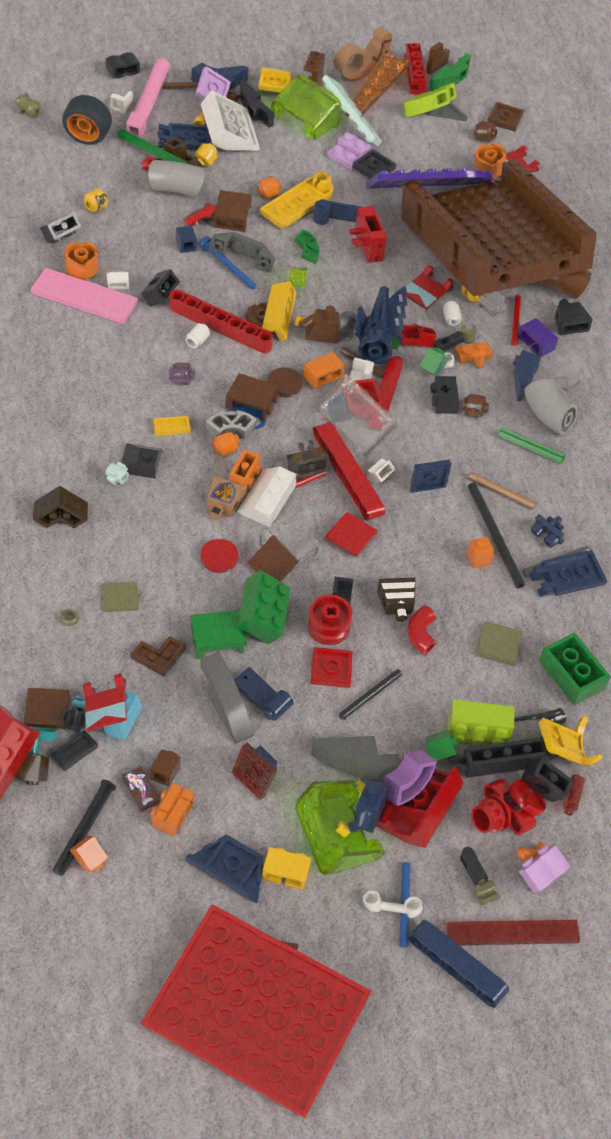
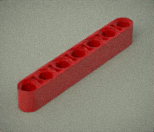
M172 290L170 292L169 308L171 311L196 323L205 324L209 329L260 353H269L272 350L273 334L270 331L184 291Z
M328 422L313 427L315 440L364 519L369 521L384 516L385 507L333 423Z

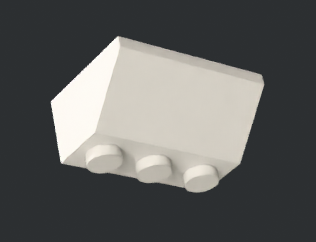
M282 467L263 469L252 489L238 508L237 513L271 527L296 487V473Z

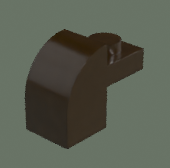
M174 137L163 144L165 151L185 160L187 164L198 165V159L187 154L184 141Z

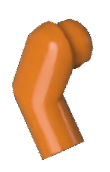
M539 842L534 849L520 847L516 853L517 857L522 861L530 857L534 859L538 855L537 850L546 844Z

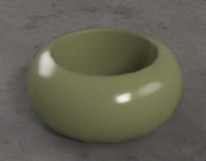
M73 609L64 610L60 615L61 622L66 626L76 624L79 618L78 613ZM73 615L74 619L66 620L64 617Z

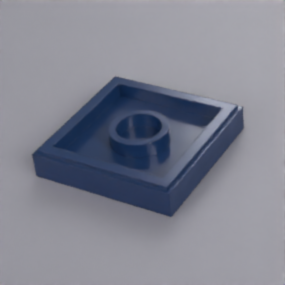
M450 459L415 464L410 484L411 492L446 488L452 465Z

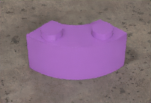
M422 750L405 753L398 768L392 773L385 775L384 785L387 787V799L398 806L417 796L431 779L437 761Z

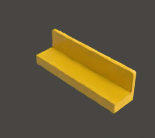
M290 281L272 285L262 328L270 332L275 331L280 341L287 340L296 298V291Z

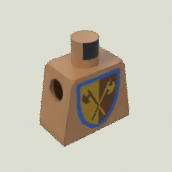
M214 475L207 496V509L211 511L209 516L214 520H219L221 515L232 517L244 501L247 487Z

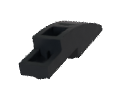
M241 79L240 100L242 106L248 109L250 117L255 122L261 120L269 128L274 126L275 113L261 102L260 93Z

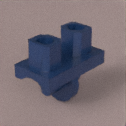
M540 514L535 517L536 522L532 526L531 532L536 537H539L543 532L547 533L548 535L544 542L550 548L557 543L561 545L565 541L563 539L564 533L561 532L564 526L561 525L562 518L560 516H557L555 519L549 516L547 520Z

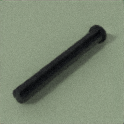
M101 780L99 790L53 868L55 874L62 876L66 873L74 859L70 849L87 836L111 792L116 790L115 784L111 781Z

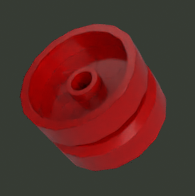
M328 594L315 599L310 606L307 627L310 636L323 645L331 646L343 642L350 632L353 614L351 605L338 595Z

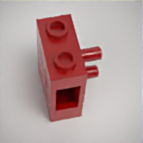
M374 206L358 208L355 228L349 230L350 235H356L357 238H352L351 243L355 247L362 248L368 263L383 261L387 235Z

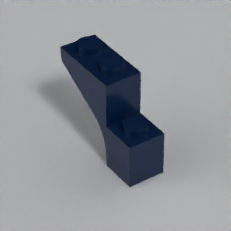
M202 62L191 70V81L199 82L203 68L209 67L231 82L228 91L239 86L241 79L248 81L249 68L244 65L213 68Z

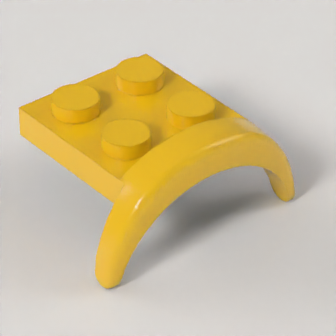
M586 715L581 717L574 730L545 718L539 721L538 724L546 744V749L551 754H557L568 761L584 766H592L603 758L601 754L587 758L584 753L583 733L588 722Z

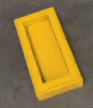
M189 416L153 418L155 436L191 433Z

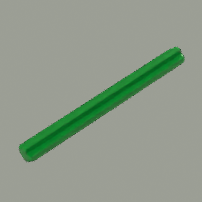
M120 129L117 132L119 138L162 160L186 163L185 160L124 129Z

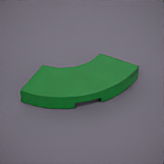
M302 229L295 237V243L302 248L301 258L316 264L320 248L316 238L308 231Z

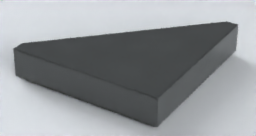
M451 101L449 104L431 110L428 113L430 116L459 121H467L468 117Z

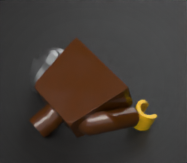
M327 306L325 310L316 309L307 318L297 316L294 326L305 328L307 340L337 344L339 332H349L356 325V315L350 311L339 315L338 312H335L336 309L333 306Z

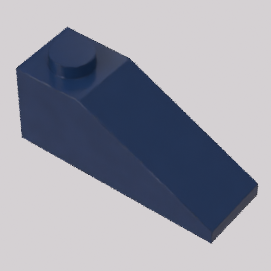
M522 350L519 356L516 355L513 361V365H515L513 373L516 396L519 402H521L524 396L525 388L534 378L541 361L540 356Z

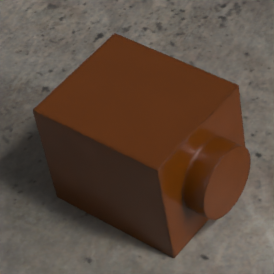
M161 749L150 769V779L170 787L180 768L181 757L173 751Z

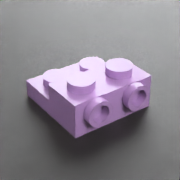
M347 132L338 139L337 145L328 151L327 156L353 170V162L371 151V145L366 140H360L356 134Z

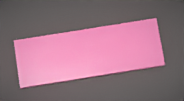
M48 268L44 269L31 288V294L122 324L126 322L138 303V298Z

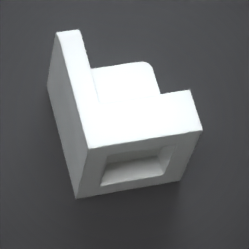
M129 91L125 97L113 93L110 96L111 109L125 114L133 104V92Z
M354 358L349 381L371 379L374 362Z

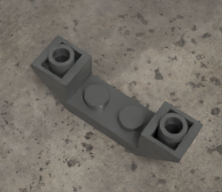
M236 232L213 234L209 247L210 250L225 255L228 248L257 259L255 267L271 273L275 257L264 243Z

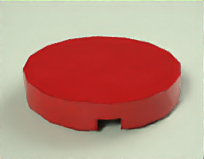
M213 539L202 547L201 562L209 571L224 573L236 566L238 550L228 540Z
M517 779L509 786L512 798L527 813L533 816H540L545 811L546 802L543 796L537 790L534 792L529 784Z

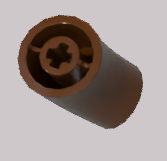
M583 270L534 283L577 299L588 286L592 273L588 270Z

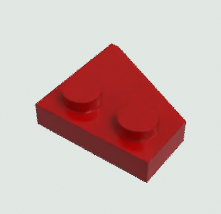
M207 203L204 205L205 207L200 210L197 209L183 218L185 225L194 226L199 223V219L203 217L207 219L213 216V212L216 211L214 205Z

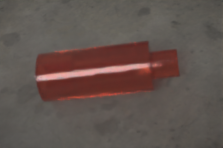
M572 775L570 777L574 782L563 803L565 814L568 816H572L573 812L578 810L585 784V779L580 775Z

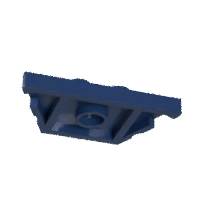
M226 834L218 838L216 842L203 846V849L193 855L190 853L186 856V862L254 903H258L263 855Z

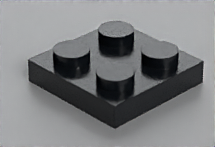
M372 149L354 161L352 168L370 179L379 171L392 172L396 169V163Z

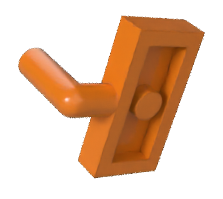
M488 342L455 347V354L460 364L474 361L478 368H482L484 360L491 359L493 356Z

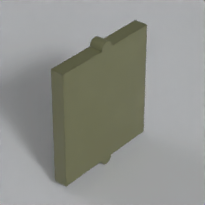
M137 582L103 583L101 599L104 600V612L139 610L138 599L140 594L137 591Z

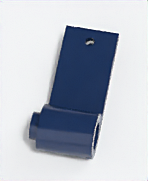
M321 199L315 202L313 221L318 225H326L329 222V218L356 223L358 208L362 206Z
M250 666L234 679L237 688L263 712V715L268 720L276 721L294 705L293 699L286 691L280 690L276 692Z

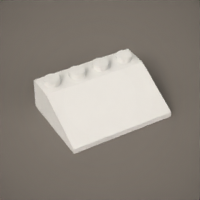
M211 90L202 101L201 106L212 144L224 150L259 151V143L248 109Z

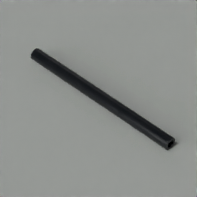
M475 482L470 483L468 489L516 588L524 587L523 578Z

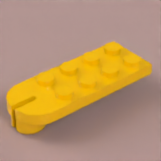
M323 171L317 172L314 176L305 179L261 207L260 214L283 230L312 211L316 201L321 199L329 200L333 196L334 186L331 183V175L328 176Z

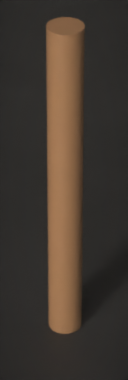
M470 472L468 475V479L531 509H534L536 502L473 472Z

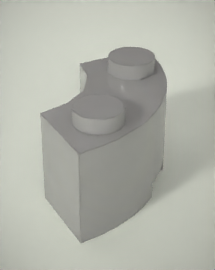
M238 410L237 412L222 411L211 416L206 421L205 428L214 436L230 430L233 434H237L244 439L256 427L257 419L246 412Z

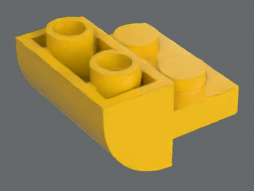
M262 67L258 89L288 94L292 71Z

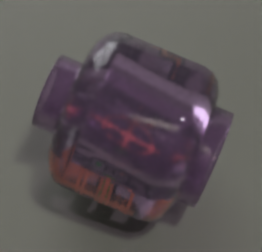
M176 362L169 368V380L174 385H190L192 379L196 377L195 369H192L191 364L188 362Z

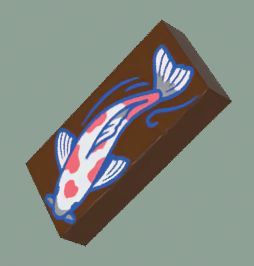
M142 766L122 774V778L140 812L160 804V800Z

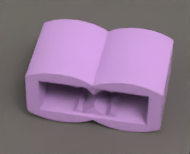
M544 845L537 850L538 855L534 859L530 857L522 863L523 867L519 870V873L533 893L540 892L570 867L556 845Z

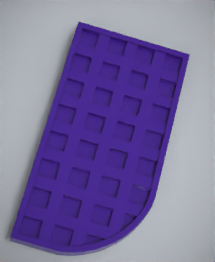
M446 168L436 172V169H427L425 172H420L417 169L405 173V170H396L395 173L379 171V173H376L365 183L366 189L403 187L404 183H409L410 181H418L423 187L479 185L480 183L492 182L494 178L493 173L490 171H467V168H458L455 171H452L451 168Z

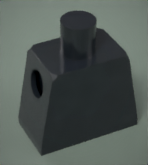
M566 298L561 299L555 312V321L559 335L588 332L593 319L580 302L569 303Z

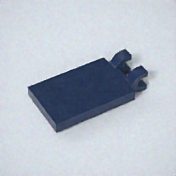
M169 123V126L164 124L158 125V129L162 130L158 131V138L161 140L158 141L159 148H164L163 144L174 137L184 141L186 149L197 150L202 144H212L207 125Z
M593 550L544 560L541 566L534 567V572L530 573L532 581L539 580L542 577L546 580V582L541 583L542 588L537 590L540 597L546 596L553 591L555 596L602 586L607 583V579Z

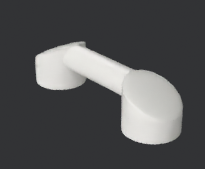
M368 891L363 896L364 905L371 912L385 910L405 913L409 918H414L423 909L422 902L418 897H410L404 904L381 901L377 891Z

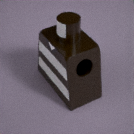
M415 577L379 579L377 593L384 612L387 615H395L398 622L406 621L408 618L407 614L413 613Z

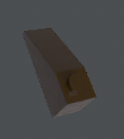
M28 753L14 777L18 780H25L27 785H39V782L47 781L50 755Z

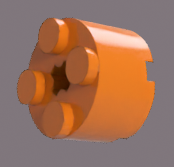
M497 143L480 145L475 153L474 170L490 171L493 173L494 179L502 175V164L506 162L504 147Z
M77 241L65 248V271L70 276L86 281L88 278L96 275L99 271V258L97 247L94 244L84 241V244H78Z

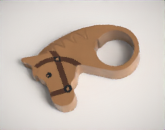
M380 26L374 31L373 39L370 40L366 48L363 49L353 43L344 45L335 55L334 67L346 78L360 79L375 72L383 64L392 63L393 60L390 58L393 53L390 49L392 34L383 26ZM354 56L352 62L346 65L348 60Z

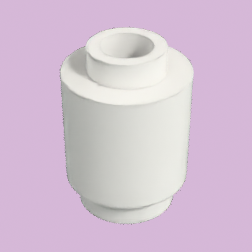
M454 301L445 303L443 313L446 324L449 326L460 324L462 317L459 305Z
M196 324L186 336L185 341L187 345L193 349L200 347L210 336L209 328L205 324Z

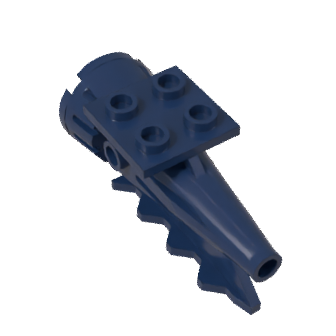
M386 286L380 287L372 312L368 317L362 306L358 308L354 334L360 340L358 354L361 359H367L374 362V364L386 363L393 353L392 338L397 337L399 342L403 341L401 332L404 330L403 318H406V286L400 288L390 298L389 288Z

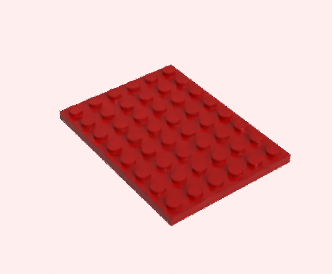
M211 904L142 1020L141 1026L305 1119L371 995V990Z

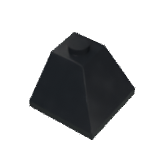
M126 443L121 463L126 465L129 475L155 479L162 449Z

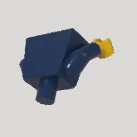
M361 780L356 782L358 787L353 789V791L358 793L360 798L357 802L354 821L348 824L343 820L338 823L339 827L335 829L339 835L346 837L350 832L353 833L359 830L370 833L374 832L387 801V787L382 782L367 781L366 784Z

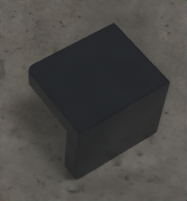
M334 577L332 595L344 598L351 605L354 579Z

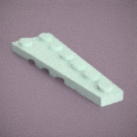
M325 75L322 78L325 82V88L329 92L332 91V97L342 104L340 107L346 113L350 114V120L353 123H357V129L366 135L365 139L371 145L379 146L382 143L381 139L368 121L361 116L362 113L355 107V103L348 98L349 95L342 85L328 75Z

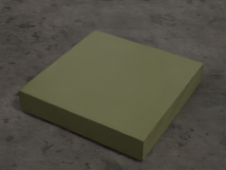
M485 621L477 656L515 666L523 631Z

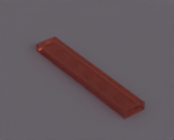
M577 920L447 922L446 924L447 936L459 946L572 944L580 942Z

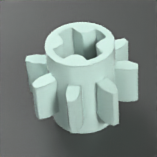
M118 462L117 465L111 463L106 469V479L115 486L117 483L123 484L129 476L128 468L121 462Z

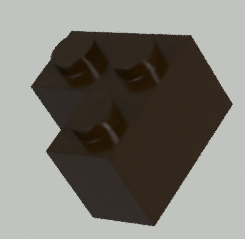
M58 486L34 502L33 520L46 528L60 520L73 528L87 521L88 502L62 486Z

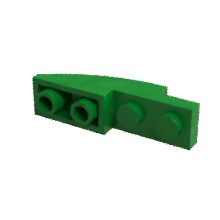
M466 53L463 57L459 58L457 63L452 66L446 65L443 69H440L430 80V91L449 83L456 85L467 77L471 55Z

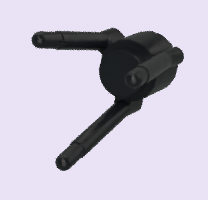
M561 708L544 713L516 717L514 722L545 718L561 725L566 722V715Z

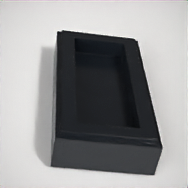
M84 730L51 753V756L66 771L98 748V744Z

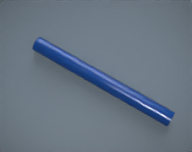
M409 862L402 863L401 904H404L410 898L411 864ZM400 913L399 946L408 947L409 917L405 913Z

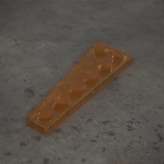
M382 54L352 100L355 103V107L362 113L361 116L409 67L410 60ZM345 112V116L349 117L350 114Z

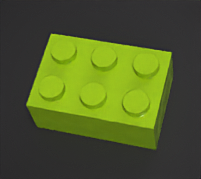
M453 699L447 718V730H449L450 736L455 735L457 744L466 743L481 746L509 742L514 730V706Z

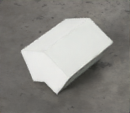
M128 271L106 272L109 289H129Z
M381 459L368 470L367 479L374 484L381 483L396 469L390 460L385 461Z

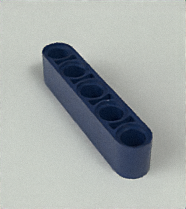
M422 920L408 936L409 941L418 950L488 1006L496 1008L509 992L508 985L500 977L429 921Z

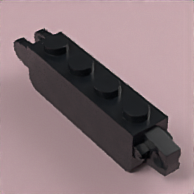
M539 737L468 747L462 754L448 757L447 760L448 764L451 765L462 764L456 767L460 775H466V778L525 770L528 763L532 760L543 757L550 762L553 758H558L559 755L551 754L546 749L544 739Z

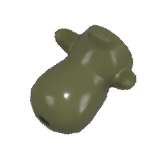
M27 92L19 95L15 100L17 107H19V114L26 111L28 115L33 117L39 115L41 111L40 103L30 99Z

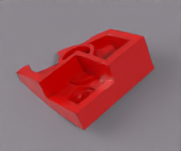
M418 324L404 325V330L401 332L403 340L400 342L401 344L434 348L433 344L436 339L434 329Z

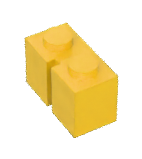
M269 847L263 868L262 880L281 885L283 877L287 878L285 886L304 890L310 869L311 857H307L303 853L287 852L279 847Z

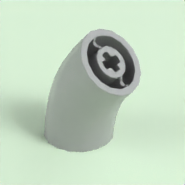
M153 160L149 166V182L154 191L174 192L195 198L203 184L205 169L182 162Z
M550 379L535 381L525 388L526 400L537 418L553 431L561 435L567 434L575 423L578 413L577 405L567 400L559 391L556 382Z

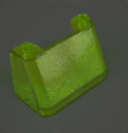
M298 74L271 103V110L278 116L282 115L285 110L302 121L305 134L315 141L339 125L341 102L338 97L303 74Z
M354 780L313 781L296 801L295 810L318 870L322 875H331L379 860L385 854L380 841L377 839L367 841L363 830L350 832L346 837H342L335 831L339 827L338 823L343 820L346 824L354 821L355 811L353 806L360 797Z

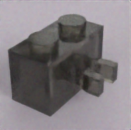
M312 440L308 441L307 450L304 449V444L301 442L298 443L301 452L286 455L288 470L296 473V480L330 471L328 453L321 447L314 448Z

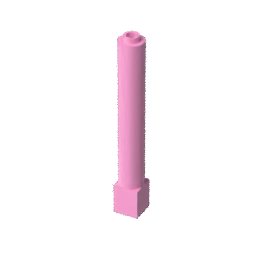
M156 60L134 112H131L126 123V131L140 138L143 137L147 119L170 68L167 60Z

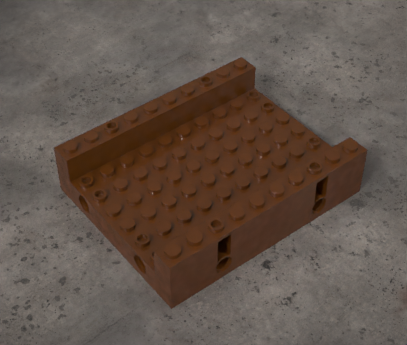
M512 159L508 162H503L501 180L480 183L475 186H466L461 189H452L447 192H438L430 195L418 181H410L403 184L402 220L473 297L592 269L597 233L518 160Z

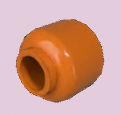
M273 176L261 179L259 185H257L260 197H264L266 200L278 196L280 193L279 189H282L280 181L276 180Z
M230 430L215 435L214 441H212L216 454H220L223 457L237 452L238 444H240L238 435L233 434Z

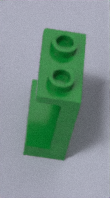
M238 610L191 615V631L196 659L203 658L206 651L238 648L239 654L244 653V646H247V636L238 628Z

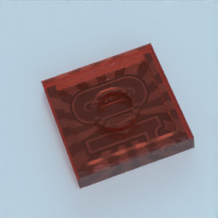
M247 742L242 745L231 773L261 800L266 796L277 770Z

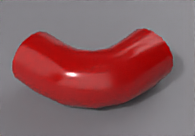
M423 605L409 619L407 628L411 643L424 656L437 643L427 632V627L436 620L434 611L426 605Z

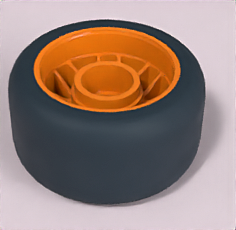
M78 95L68 103L62 116V124L65 131L74 140L83 144L94 145L100 143L106 137L112 124V116L108 107L99 99L89 95Z

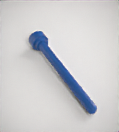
M208 236L200 240L199 246L204 251H210L251 289L256 288V284L228 258L209 249L211 239Z

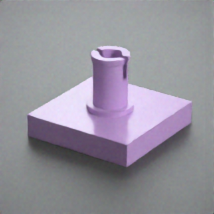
M206 66L203 68L195 95L204 100L212 90L226 97L231 82Z

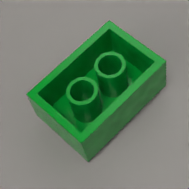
M261 570L248 577L245 581L238 628L267 644L282 637L290 587Z
M575 632L543 648L539 658L541 665L573 705L604 690L611 677Z

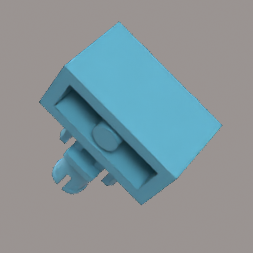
M125 691L127 721L103 727L106 736L125 741L140 714L142 706L139 696L129 691ZM76 695V699L73 700V707L85 709V697Z

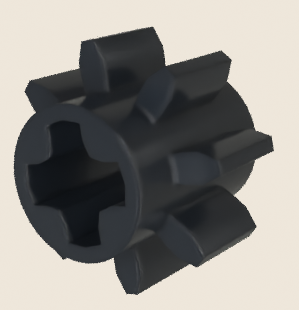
M73 707L72 710H66L63 720L66 721L68 729L81 732V729L86 728L85 709Z

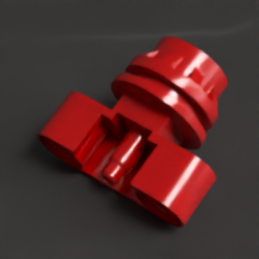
M503 779L485 785L483 789L485 798L481 799L471 811L473 825L482 833H496L509 827L514 834L521 835L535 828L536 819L523 809L518 812L514 810L518 807V804L515 801L508 802L505 797L510 794V785Z

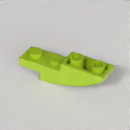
M449 83L429 93H422L403 102L405 117L422 114L449 104L451 100L457 98L454 83Z

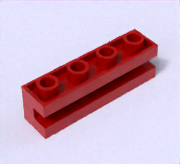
M406 43L404 63L410 95H420L425 93L427 83L421 44Z

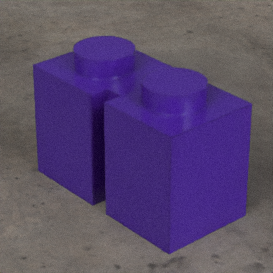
M537 318L521 325L518 338L527 346L532 345L530 349L540 357L554 351L558 341V337Z

